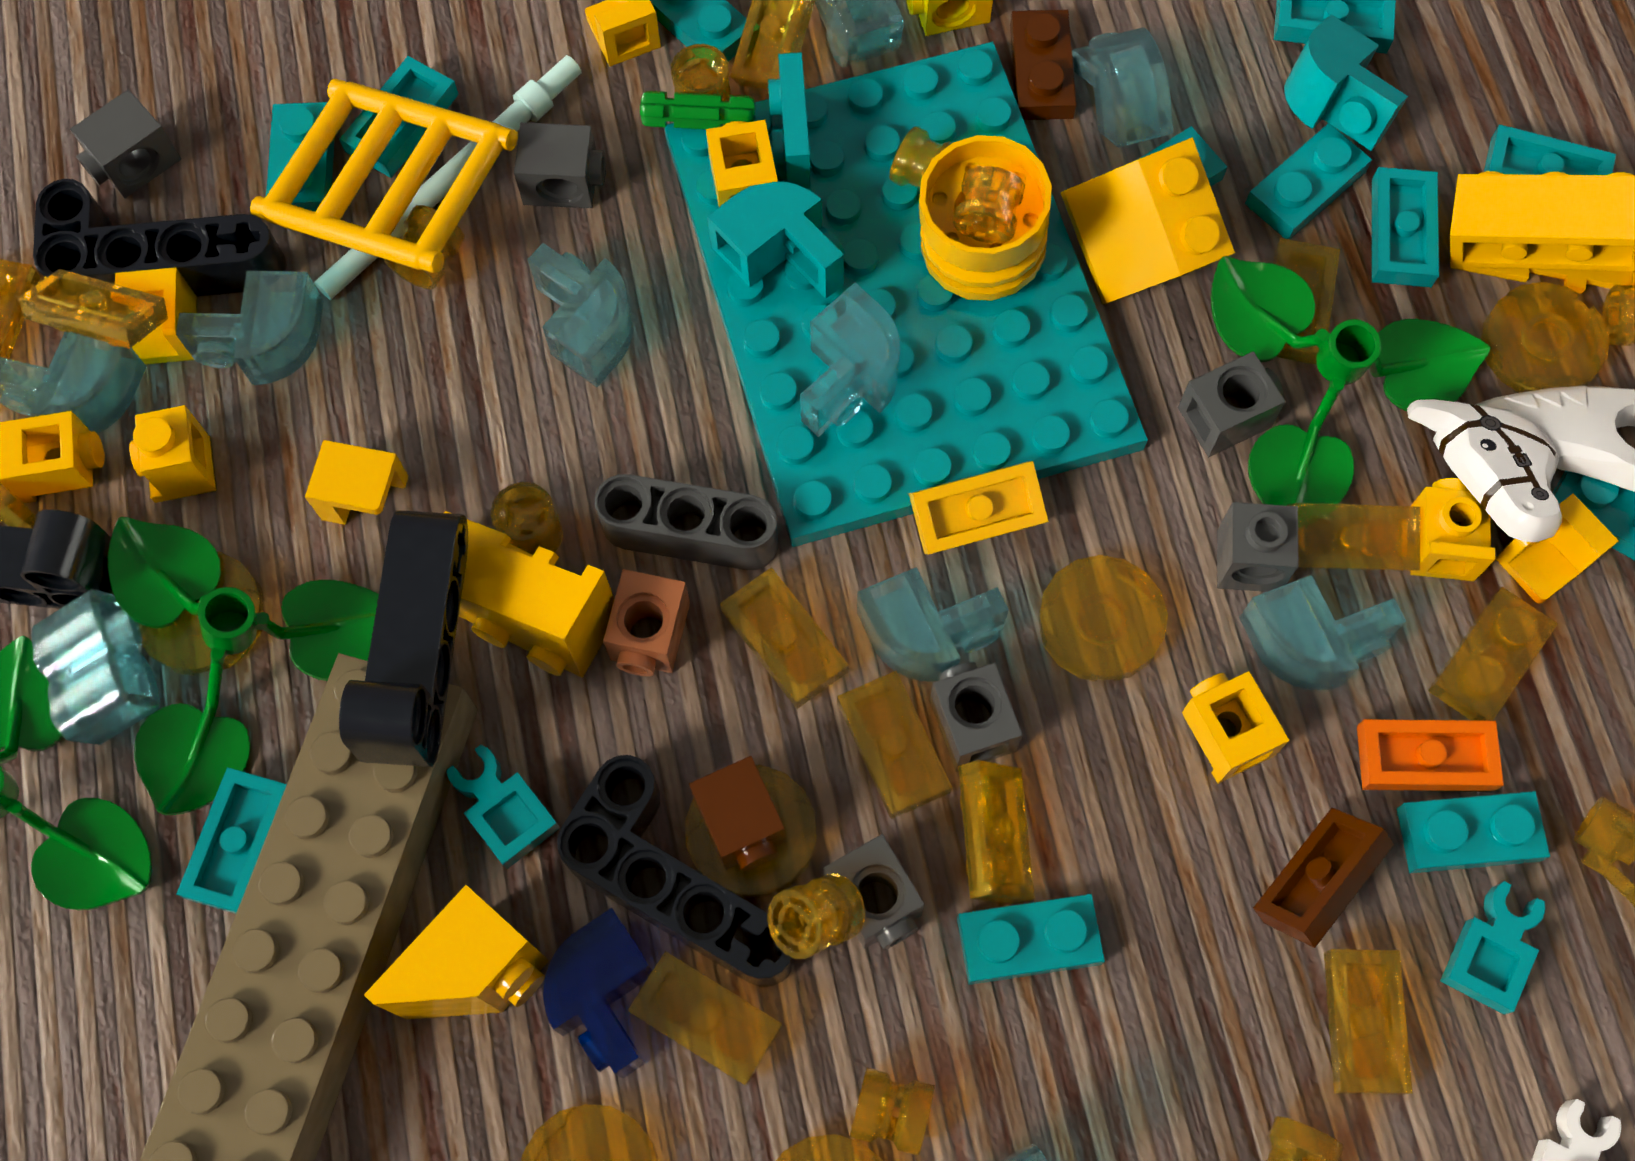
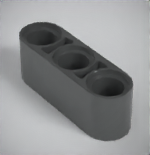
M618 474L608 478L599 486L595 494V509L606 539L614 546L625 550L742 570H757L767 566L775 558L778 551L776 514L773 507L765 499L755 495L630 474ZM633 504L641 508L640 512L631 519L617 520L612 518L614 511L623 505ZM684 515H696L703 519L697 528L690 531H681L673 527L674 522ZM746 525H756L765 531L759 539L754 541H742L734 536L739 528Z

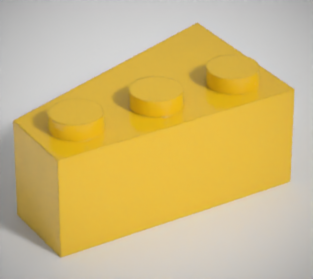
M1486 171L1479 174H1458L1450 231V268L1525 283L1529 279V273L1564 280L1563 290L1582 294L1586 290V284L1619 290L1621 291L1620 301L1635 304V175L1626 172H1616L1608 175H1568L1563 172H1547L1542 175H1512L1495 171Z
M467 519L468 553L459 617L473 623L471 630L480 638L497 647L505 648L509 641L529 651L526 656L527 659L548 673L561 676L565 669L583 678L603 643L614 603V596L605 571L587 565L581 576L555 566L559 558L555 552L538 546L534 555L510 544L511 538L507 534Z

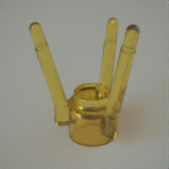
M1600 797L1581 822L1575 834L1574 842L1588 849L1581 863L1603 875L1635 907V885L1612 864L1620 860L1630 865L1635 860V814L1605 797Z

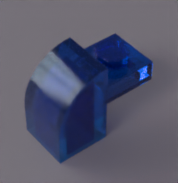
M610 908L577 930L557 949L545 975L543 998L545 1011L553 1030L564 1037L584 1023L587 1031L577 1038L595 1068L600 1073L610 1066L613 1072L623 1079L646 1062L610 1005L654 976L655 973L613 908Z

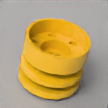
M976 135L953 142L937 154L922 176L919 197L921 253L929 274L945 290L967 300L993 301L1017 293L1032 281L1039 271L1046 255L1052 184L1044 164L1026 146L1003 136ZM982 232H987L986 236H981Z

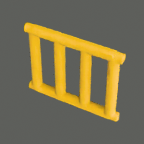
M332 79L327 89L329 101L267 196H256L252 200L250 206L251 214L269 223L417 270L438 274L444 265V255L441 251L502 150L512 151L515 148L518 140L517 131L494 122L354 82ZM355 107L376 113L377 116L317 210L314 212L292 205V202L352 109ZM402 121L427 128L367 226L362 227L340 220ZM451 136L476 142V147L418 242L413 243L391 236Z

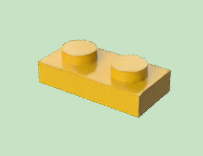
M1033 461L1023 462L909 493L923 551L927 555L1049 522Z

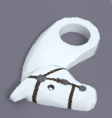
M1605 386L1556 387L1495 397L1475 405L1436 399L1416 400L1407 408L1409 419L1436 432L1433 441L1451 470L1495 523L1508 536L1524 542H1540L1554 537L1562 524V513L1558 500L1551 492V481L1556 469L1582 474L1635 492V449L1623 440L1616 429L1625 426L1635 427V389Z

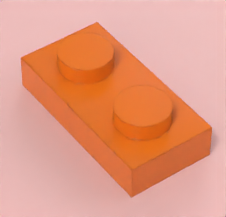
M1364 719L1357 725L1362 790L1496 791L1504 786L1496 721Z

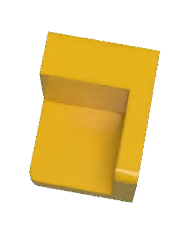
M605 0L585 9L586 19L609 67L661 48L657 15L650 0Z
M175 267L115 273V296L133 317L131 356L136 363L146 365L195 360L197 297L178 269Z
M323 440L305 498L321 520L346 525L350 510L375 515L380 514L383 511L390 486L405 488L409 476L396 453Z
M1574 493L1559 504L1562 513V524L1554 537L1540 542H1524L1514 539L1495 558L1526 593L1539 604L1549 599L1619 542Z

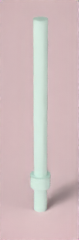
M566 55L537 82L529 80L513 95L514 103L492 122L516 131L520 129L521 122L527 123L529 120L537 122L553 108L552 100L582 73L579 65L573 58ZM470 141L420 186L391 236L400 238L446 196L476 147V142ZM350 249L323 273L314 284L324 296L331 300L378 257Z

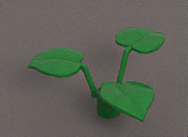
M1223 256L1220 259L1214 273L1211 288L1213 320L1221 339L1234 353L1242 357L1254 351L1262 363L1276 358L1285 343L1295 349L1319 347L1316 356L1317 368L1330 384L1310 422L1308 431L1305 432L1301 428L1289 424L1275 426L1257 439L1248 458V476L1258 498L1263 504L1298 506V529L1312 525L1328 515L1342 501L1352 483L1354 460L1350 447L1346 442L1336 437L1319 436L1326 417L1345 385L1358 381L1369 369L1373 377H1384L1383 387L1385 395L1392 404L1404 411H1407L1408 406L1416 400L1436 399L1456 402L1464 393L1475 372L1490 352V346L1487 343L1461 329L1423 319L1395 321L1385 326L1380 332H1377L1372 325L1365 321L1350 319L1338 324L1331 333L1321 328L1313 335L1298 336V334H1301L1309 327L1315 315L1313 292L1301 276L1280 265L1243 261L1228 256Z
M123 516L119 517L116 521L109 544L108 572L114 597L122 611L130 619L141 625L159 629L174 624L186 609L192 615L198 616L203 640L212 649L210 652L211 663L207 698L203 713L196 707L183 703L165 706L149 715L143 722L134 743L136 769L153 801L156 811L163 815L189 813L213 803L227 767L244 772L249 760L250 741L244 724L234 718L215 717L219 705L223 665L226 655L238 654L246 650L255 640L257 630H263L279 640L291 639L289 653L293 664L306 675L318 680L328 681L338 653L368 661L379 594L365 587L344 581L314 580L303 583L288 592L282 600V616L287 627H281L272 622L267 613H255L253 601L242 590L233 587L217 588L221 577L220 558L214 546L202 535L180 526L148 523Z
M26 636L18 637L0 651V750L5 749L0 752V765L16 759L19 747L28 751H43L57 744L71 729L77 714V697L70 681ZM0 766V819L11 813L49 837L36 849L31 862V874L35 886L44 898L65 909L77 911L93 910L140 895L147 889L152 875L151 852L144 833L129 813L107 800L80 798L66 807L60 817L58 827H56L17 801L19 796L18 784L14 777Z

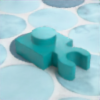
M480 744L475 748L477 755L484 762V771L479 778L466 780L454 766L447 769V776L459 793L465 797L477 798L479 802L464 812V815L501 864L508 869L559 830L560 827L518 772L504 783L500 782L502 771L499 761L487 747Z
M1506 881L1493 886L1485 896L1484 912L1488 919L1487 923L1476 917L1465 921L1440 982L1503 1015L1515 1011L1539 952L1538 949L1521 941L1524 931L1537 926L1545 914V901L1536 898L1527 902L1521 917L1513 915L1506 906V897L1511 889V884Z

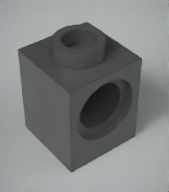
M129 89L70 128L84 149L76 158L99 186L109 180L124 199L181 160L180 155L162 126Z
M520 123L514 176L523 205L593 208L595 186H604L606 156L604 150H596L591 126Z
M1253 351L1190 380L1178 409L1209 458L1272 428L1286 401L1279 378L1271 369L1263 367ZM1224 397H1237L1248 408H1236L1230 405Z
M1232 502L1217 529V588L1280 593L1298 568V506Z
M965 662L943 671L939 675L940 681L933 682L929 701L955 771L957 772L1017 752L1023 734L995 662L977 668L975 662ZM965 700H976L986 706L990 713V718L979 724L968 723L960 718L955 707Z
M883 834L823 868L825 883L864 949L879 941L883 950H886L905 940L918 930L914 920L922 916L925 904ZM873 882L883 883L893 891L896 903L885 913H870L858 902L857 895L861 888Z

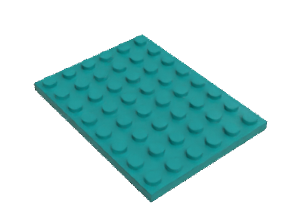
M994 42L805 89L811 188L806 189L822 199V227L829 229L838 238L845 251L844 285L826 299L787 259L749 287L711 248L707 216L719 206L710 165L706 130L674 128V123L667 124V127L664 128L668 147L792 547L914 514L909 493L1027 461L1034 462L1037 478L1041 479L1144 450L1148 441L1052 192L1045 260L1035 278L1017 293L993 301L967 300L945 290L929 274L921 253L920 186L922 176L937 154L953 142L976 135L1003 136L1026 146L1038 158ZM769 99L755 102V121H766L773 155L771 130L783 129L782 115L770 116ZM775 166L778 181L787 182L786 167ZM982 232L981 236H986L987 232Z

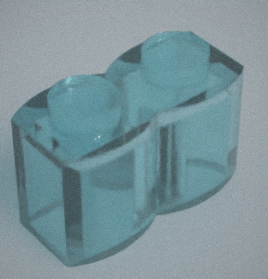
M90 589L33 626L31 638L34 663L41 674L49 681L48 700L50 718L55 728L66 740L101 745L159 709L160 696L157 682L151 667L141 653L142 637L139 625L122 611L113 594Z

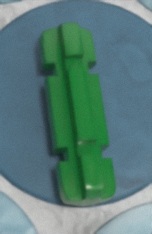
M646 91L641 97L640 115L642 124L647 127L666 128L667 122H674V128L706 130L722 127V125L732 121L753 122L756 118V105L754 98L744 95H730V101H723L722 94L675 92L674 98H667V92Z

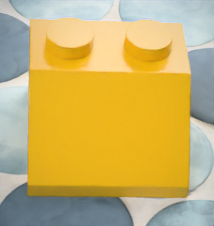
M1193 137L1060 192L1102 304L1182 276L1218 261L1223 256H1230L1235 253Z
M465 885L368 989L364 996L374 1005L406 1020L502 1013L511 1003L515 1007L521 1006L537 991L545 979V975L540 970L549 960L471 888Z

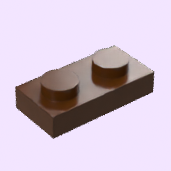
M1068 9L1012 11L1010 33L1014 91L1023 120L1074 119L1076 96Z
M1331 808L1253 909L1264 924L1315 948L1394 846V843L1384 828Z

